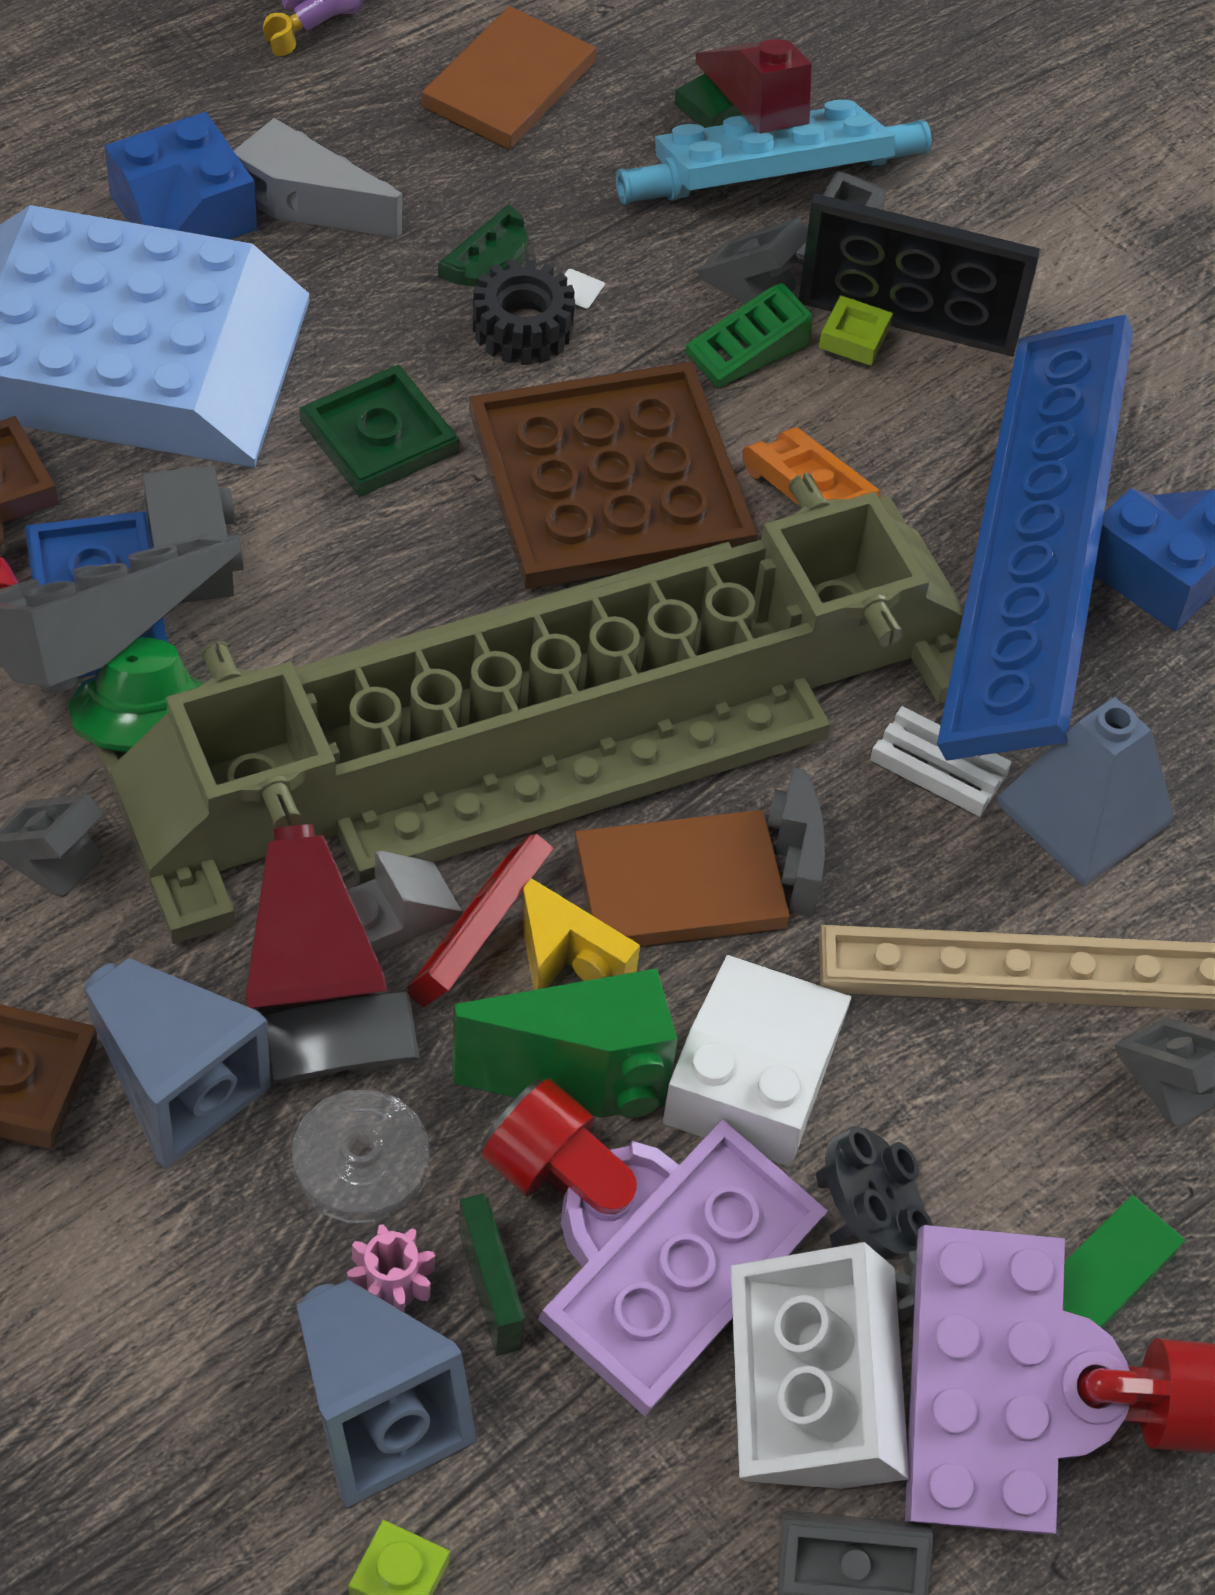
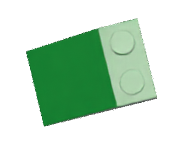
M655 968L454 1004L451 1071L454 1084L517 1098L536 1080L542 1079L544 1081L551 1078L588 1112L599 1118L619 1114L627 1118H636L653 1112L657 1107L665 1106L678 1039L658 970Z

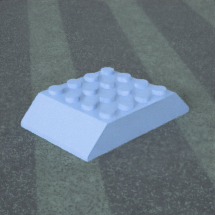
M29 205L0 224V421L16 416L22 427L255 468L310 302L309 293L252 243Z

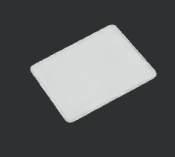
M568 269L564 274L568 278L567 286L572 285L574 288L575 305L585 309L590 307L605 285L603 281L573 269Z

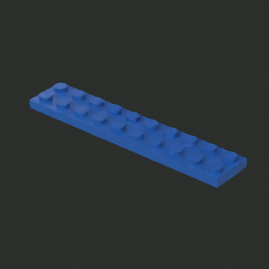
M1126 314L1018 339L937 745L946 761L1067 742L1066 733L1069 731L1133 330Z

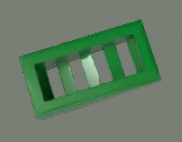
M780 283L762 292L686 344L685 353L712 383L719 388L808 346L813 321L812 314L783 283ZM759 329H763L767 335L764 336ZM741 338L748 348L745 349L737 340ZM722 347L732 359L726 362L716 350Z

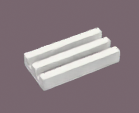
M901 706L896 714L894 723L888 725L884 731L883 739L878 740L873 747L870 761L980 817L1008 775L1012 761L996 753L946 761L937 745L941 725ZM897 745V746H899V747H901V748H903V749H905V750H907V751H909V752H911V753H913V754H915V755H917V756H919V757H921V758L927 760L928 763L926 764V763H924V762H922V761H920V760H918V759H916V758H914V757L908 755L907 753H905V752H903V751H901V750L895 748V746ZM952 773L981 788V791L949 776V774Z

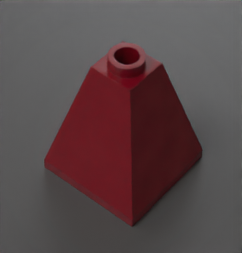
M312 824L273 829L274 841L268 842L244 1006L262 1012L380 995L386 992L385 976L324 836H315L314 825Z

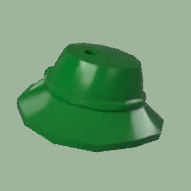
M137 638L106 665L97 669L95 677L81 682L68 704L74 733L100 748L128 752L168 713L166 697L196 689L203 685L204 682L189 675L174 645L162 639Z

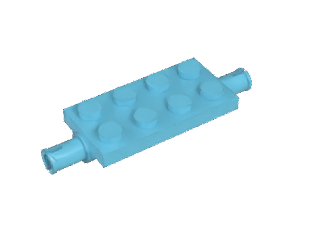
M851 100L829 101L825 103L824 109L810 111L809 124L761 134L744 116L730 117L723 121V125L707 128L697 124L679 125L674 127L670 134L655 136L656 157L662 162L661 164L626 170L618 169L616 172V187L621 203L623 202V205H627L630 202L667 197L669 201H676L678 198L688 197L690 190L858 162H866L870 166H884L887 159L930 153L932 145L931 132L928 123L924 122V119L884 127Z

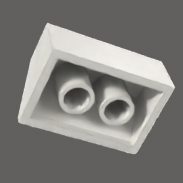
M865 1242L731 1265L739 1477L748 1482L835 1489L910 1479L895 1268Z

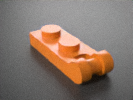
M797 427L778 433L777 439L774 442L766 444L763 441H758L744 447L742 450L743 462L750 476L754 479L764 477L797 505L799 504L788 486L790 481L798 475H801L803 479L804 473L812 475L815 484L825 499H851L876 492L881 500L878 488Z

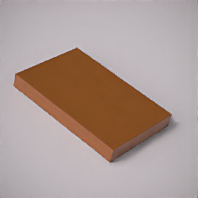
M508 6L422 91L421 106L505 148L511 149L596 62L597 47L512 6Z
M763 810L575 831L574 845L588 913L635 941L640 946L787 929L790 915Z

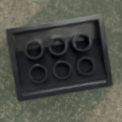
M814 193L809 215L799 301L803 305L832 312L840 295L893 313L891 327L1014 357L1041 249Z

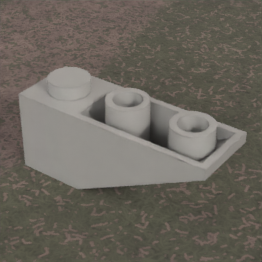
M273 118L233 150L255 181L256 207L275 219L397 238L402 234L401 192L394 189L389 183L377 179L352 164L345 157L333 153L309 139L304 133L294 130L276 118Z

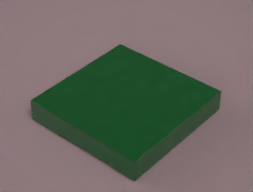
M399 364L299 407L300 422L358 497L459 453V437Z

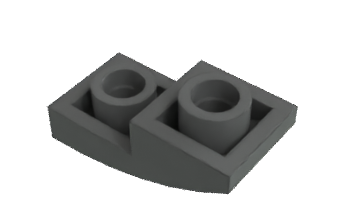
M792 767L788 791L777 789L774 791L767 827L779 829L775 854L787 856L781 883L794 886L789 911L814 916L825 861L824 825L820 805L806 770Z
M406 992L336 1000L265 1015L274 1081L283 1085L345 1070L357 1075L420 1060L410 995Z

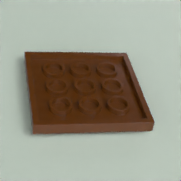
M692 361L470 396L469 413L525 589L622 573L729 542L731 547L734 548L757 541V531Z

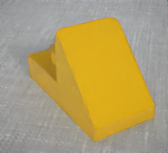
M532 878L523 887L521 925L534 990L548 988L566 964L573 967L576 974L583 981L637 972L640 945Z

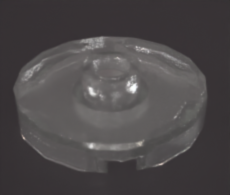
M346 1090L321 1100L303 1116L292 1139L293 1176L299 1189L301 1187L303 1193L309 1197L310 1203L322 1214L346 1223L377 1222L392 1216L393 1210L400 1208L406 1202L407 1205L410 1204L419 1195L429 1173V1136L418 1114L399 1098L376 1090ZM359 1144L367 1145L372 1149L365 1156H356L349 1150Z

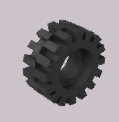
M526 259V267H518L517 260L507 261L505 271L498 264L490 268V277L483 273L479 277L478 286L474 287L472 327L473 332H476L475 340L479 346L486 343V353L492 357L499 351H502V361L510 364L513 356H520L521 365H531V356L537 355L540 363L549 361L550 350L557 356L564 351V343L569 344L572 339L574 326L575 291L572 285L567 286L568 278L562 272L553 277L554 267L546 263L541 270L536 269V260ZM526 307L537 310L541 314L521 317L506 311L512 308Z

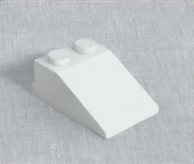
M727 955L691 1027L670 1080L663 1124L705 1138L724 1119L769 1160L791 1168L852 996Z

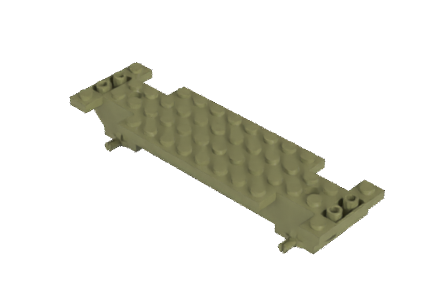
M804 473L803 479L801 475H798L790 481L788 486L801 509L792 516L765 523L761 540L732 548L729 542L296 668H294L292 661L261 670H237L229 652L228 644L223 641H217L216 654L213 644L210 643L204 647L201 653L212 676L210 680L196 689L166 697L168 713L128 752L104 749L96 745L95 747L171 942L176 944L236 925L235 910L219 871L266 857L268 842L274 841L273 829L312 824L314 825L315 836L323 835L326 839L338 835L360 885L375 879V853L378 851L436 862L828 739L831 724L811 690L818 686L911 658L938 704L946 701L964 607L918 531L906 524L889 495L881 497L880 500L876 492H871L851 499L828 500L822 496L812 475Z

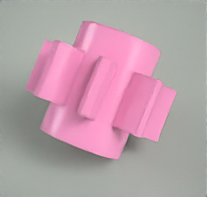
M384 1224L378 1226L377 1235L367 1245L354 1241L352 1244V1260L358 1267L347 1271V1280L349 1279L405 1313V1307L414 1298L422 1301L430 1299L431 1283L424 1276L435 1271V1254L431 1251L418 1253L416 1247L417 1230L412 1228L403 1234L388 1231Z

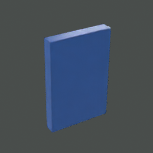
M146 511L25 526L32 580L36 579L39 581V585L60 581L74 582L72 569L91 564L99 566L111 563H124L127 567H130L128 556L136 552L152 549ZM163 617L138 638H155L167 642ZM97 669L78 677L95 676Z

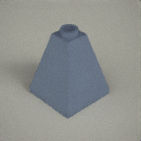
M1113 697L1077 722L1066 733V743L1054 744L998 796L996 802L1083 887L1169 826L1174 818L1152 730L1136 716L1130 707L1122 704L1116 697Z
M128 958L118 966L114 963L103 965L86 982L84 991L87 996L92 1023L154 1157L164 1169L172 1165L271 1088L267 1020L257 1010L131 958Z
M349 1279L338 1285H320L312 1289L301 1303L296 1304L339 1496L346 1508L477 1442L463 1357L455 1342Z

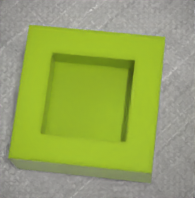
M840 295L821 332L819 348L871 366L890 329L893 313Z
M382 1520L348 1585L349 1595H433L450 1562V1550L386 1520Z

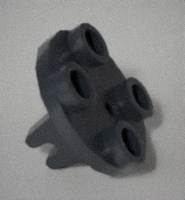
M857 1126L846 1129L829 1141L825 1155V1166L817 1171L815 1175L819 1188H830L835 1206L846 1222L844 1226L830 1234L832 1248L865 1242L884 1259L894 1260L904 1259L912 1250L915 1252L917 1250L918 1229L923 1225L933 1226V1223L924 1210V1204L915 1182L919 1176V1166L910 1149L901 1142H896L890 1146L882 1137L869 1129Z

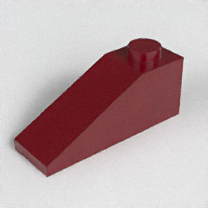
M770 39L764 42L745 43L696 53V64L760 134L810 123L812 63L789 40Z

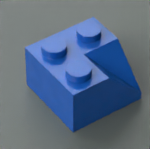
M207 112L104 145L110 196L127 222L229 240L257 230L255 181Z
M1132 488L1129 489L1104 512L1094 575L1174 632L1178 630L1215 595V490L1151 495Z

